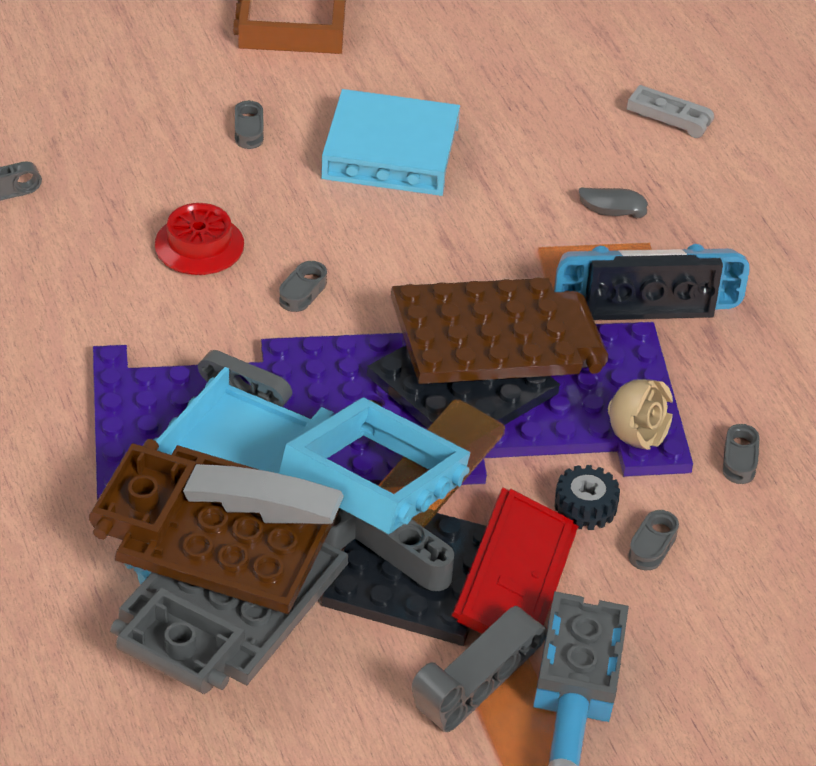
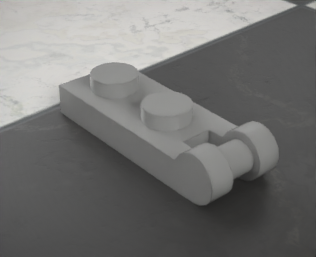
M639 85L628 99L627 110L636 112L641 116L665 122L671 126L685 129L694 138L702 137L707 127L714 120L713 111L707 107Z

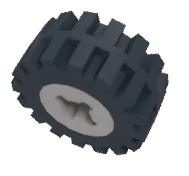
M580 465L574 466V471L570 468L565 470L564 475L561 474L558 479L555 492V511L573 520V523L579 526L578 529L582 530L583 526H587L588 530H594L595 525L603 528L606 522L610 524L614 516H616L620 496L619 483L617 479L613 480V475L610 472L604 474V469L601 467L595 470L592 469V465H586V468L582 469Z

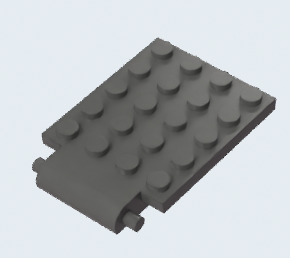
M325 542L323 543L289 614L152 572L119 608V619L113 622L110 632L118 636L116 641L118 650L202 694L208 693L213 687L220 690L225 689L229 682V677L247 686L347 566L348 554Z

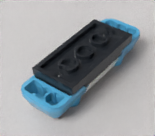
M693 244L687 249L610 251L605 246H597L592 251H570L562 255L556 269L554 292L575 291L581 293L585 297L594 320L713 318L715 310L732 309L743 301L750 267L745 256L730 248L705 249L700 244Z

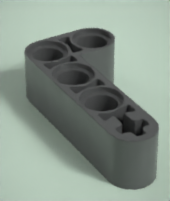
M340 509L324 541L340 550L356 538L421 586L431 591H442L448 588L452 582L453 549L412 519L407 525L403 524L392 533L387 534Z
M519 606L511 607L445 670L433 662L421 668L414 677L411 687L416 708L444 732L454 730L538 650L546 638L547 629Z

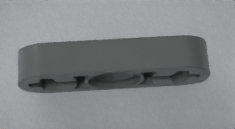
M209 351L198 364V371L207 382L210 378H215L224 367L229 368V385L281 407L292 396L291 386L282 377L221 351ZM239 375L246 378L251 385L244 382Z

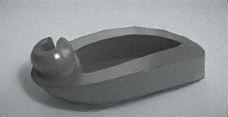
M579 188L582 204L591 211L601 215L623 216L631 214L634 218H642L647 214V200L644 196L633 190L623 188Z

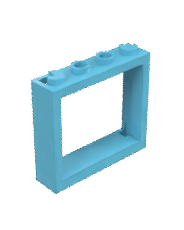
M363 397L288 442L285 446L279 474L305 479L342 491L344 497L339 508L390 534L403 524L407 525L418 513L425 512L438 499L445 498L448 492L456 486L460 487L462 485L464 476L470 471L467 464L471 452ZM364 435L429 470L393 494L327 458Z

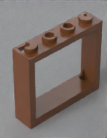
M238 0V3L236 2L233 33L238 35V49L342 54L346 0H334L332 25L249 20L252 0Z

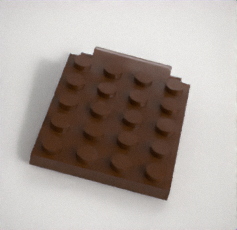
M537 277L533 279H503L457 283L440 282L437 284L392 286L391 299L418 384L580 374L582 368H588L590 373L596 374L602 370V367L608 361L607 350L585 297L575 291L554 292L549 278Z
M147 439L143 446L132 443L89 514V521L94 527L93 534L95 537L104 540L107 536L122 540L116 551L115 561L289 614L341 508L338 509L332 524L264 523L260 513L226 512L221 502H188L183 490L196 464L256 468L179 445L176 446L172 455L157 451L159 445L152 439Z

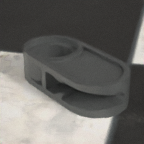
M242 101L235 107V142L244 149L257 148L263 144L264 140L263 107L256 101ZM244 114H254L255 116H243V115H244Z
M25 161L0 167V201L35 192L42 183V178L36 165ZM23 174H33L29 181L18 182L19 177Z
M306 261L298 265L279 288V304L281 307L290 312L305 310L327 285V268L325 265L317 261ZM314 274L318 275L319 278L307 279L304 276Z
M736 424L728 429L725 440L723 474L729 481L736 484L749 483L756 475L760 437L758 431L750 425ZM745 438L750 442V444L741 445L736 443L733 439Z
M655 510L646 516L630 543L628 558L634 567L648 571L654 570L661 565L676 541L679 521L674 514L665 510ZM663 524L669 527L670 531L657 532L652 526Z

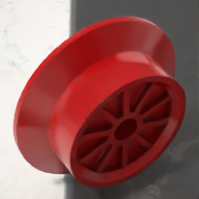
M191 203L177 208L170 214L167 224L156 235L155 251L158 258L175 271L191 275H207L223 271L234 265L243 254L244 238L241 231L231 223L230 216L222 208L208 203Z

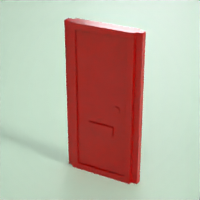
M502 487L452 616L457 618V622L483 634L511 607L519 606L544 626L553 601L554 591L558 587L579 526L575 525L573 520L511 488L508 490Z

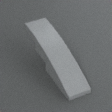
M196 464L183 490L188 502H221L226 512L260 513L264 523L332 524L344 497L340 490L292 476L242 467Z

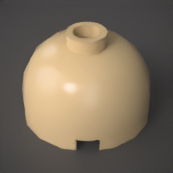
M635 379L621 386L608 406L610 423L615 435L626 444L636 448L649 450L650 446H659L668 434L673 414L667 413V402L673 403L669 387L662 381L651 379Z

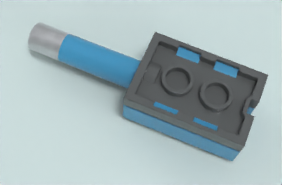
M554 591L533 705L535 708L557 712L548 766H579L587 718L605 722L610 721L617 692L628 605L599 600L598 605L583 603L584 597Z

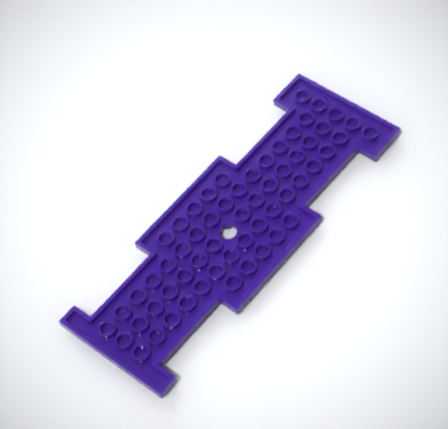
M654 322L596 324L608 353V361L602 367V370L599 373L592 374L588 368H582L580 374L551 376L560 384L557 395L464 448L471 453L467 464L470 471L464 476L462 485L486 484L487 472L484 458L617 452L623 477L692 473L693 460ZM402 333L261 339L262 362L249 363L285 379L291 386L292 396L283 408L309 419H312L321 407L334 412L335 415L364 397L368 400L380 402L383 408L430 431L367 376L368 365L406 345ZM127 345L93 346L97 501L132 443L143 446L147 439L159 438L168 428L171 420L174 417L178 418L186 409L189 401L193 397H197L205 389L207 381L200 375L198 365L128 368ZM239 375L244 382L251 385L246 378ZM635 379L662 381L669 387L673 398V403L667 402V413L673 414L668 434L659 446H650L649 450L628 445L616 436L608 414L609 403L621 386ZM364 435L327 458L383 489L404 488L429 470Z

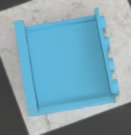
M342 89L322 154L321 179L443 196L446 169L455 131H458L460 105Z
M224 367L215 378L209 379L205 389L197 397H193L189 401L186 409L178 418L174 417L164 433L159 438H154L153 440L159 445L157 451L172 455L176 446L179 445L252 468L279 474L286 444L334 415V412L321 407L312 419H309L229 385V368Z

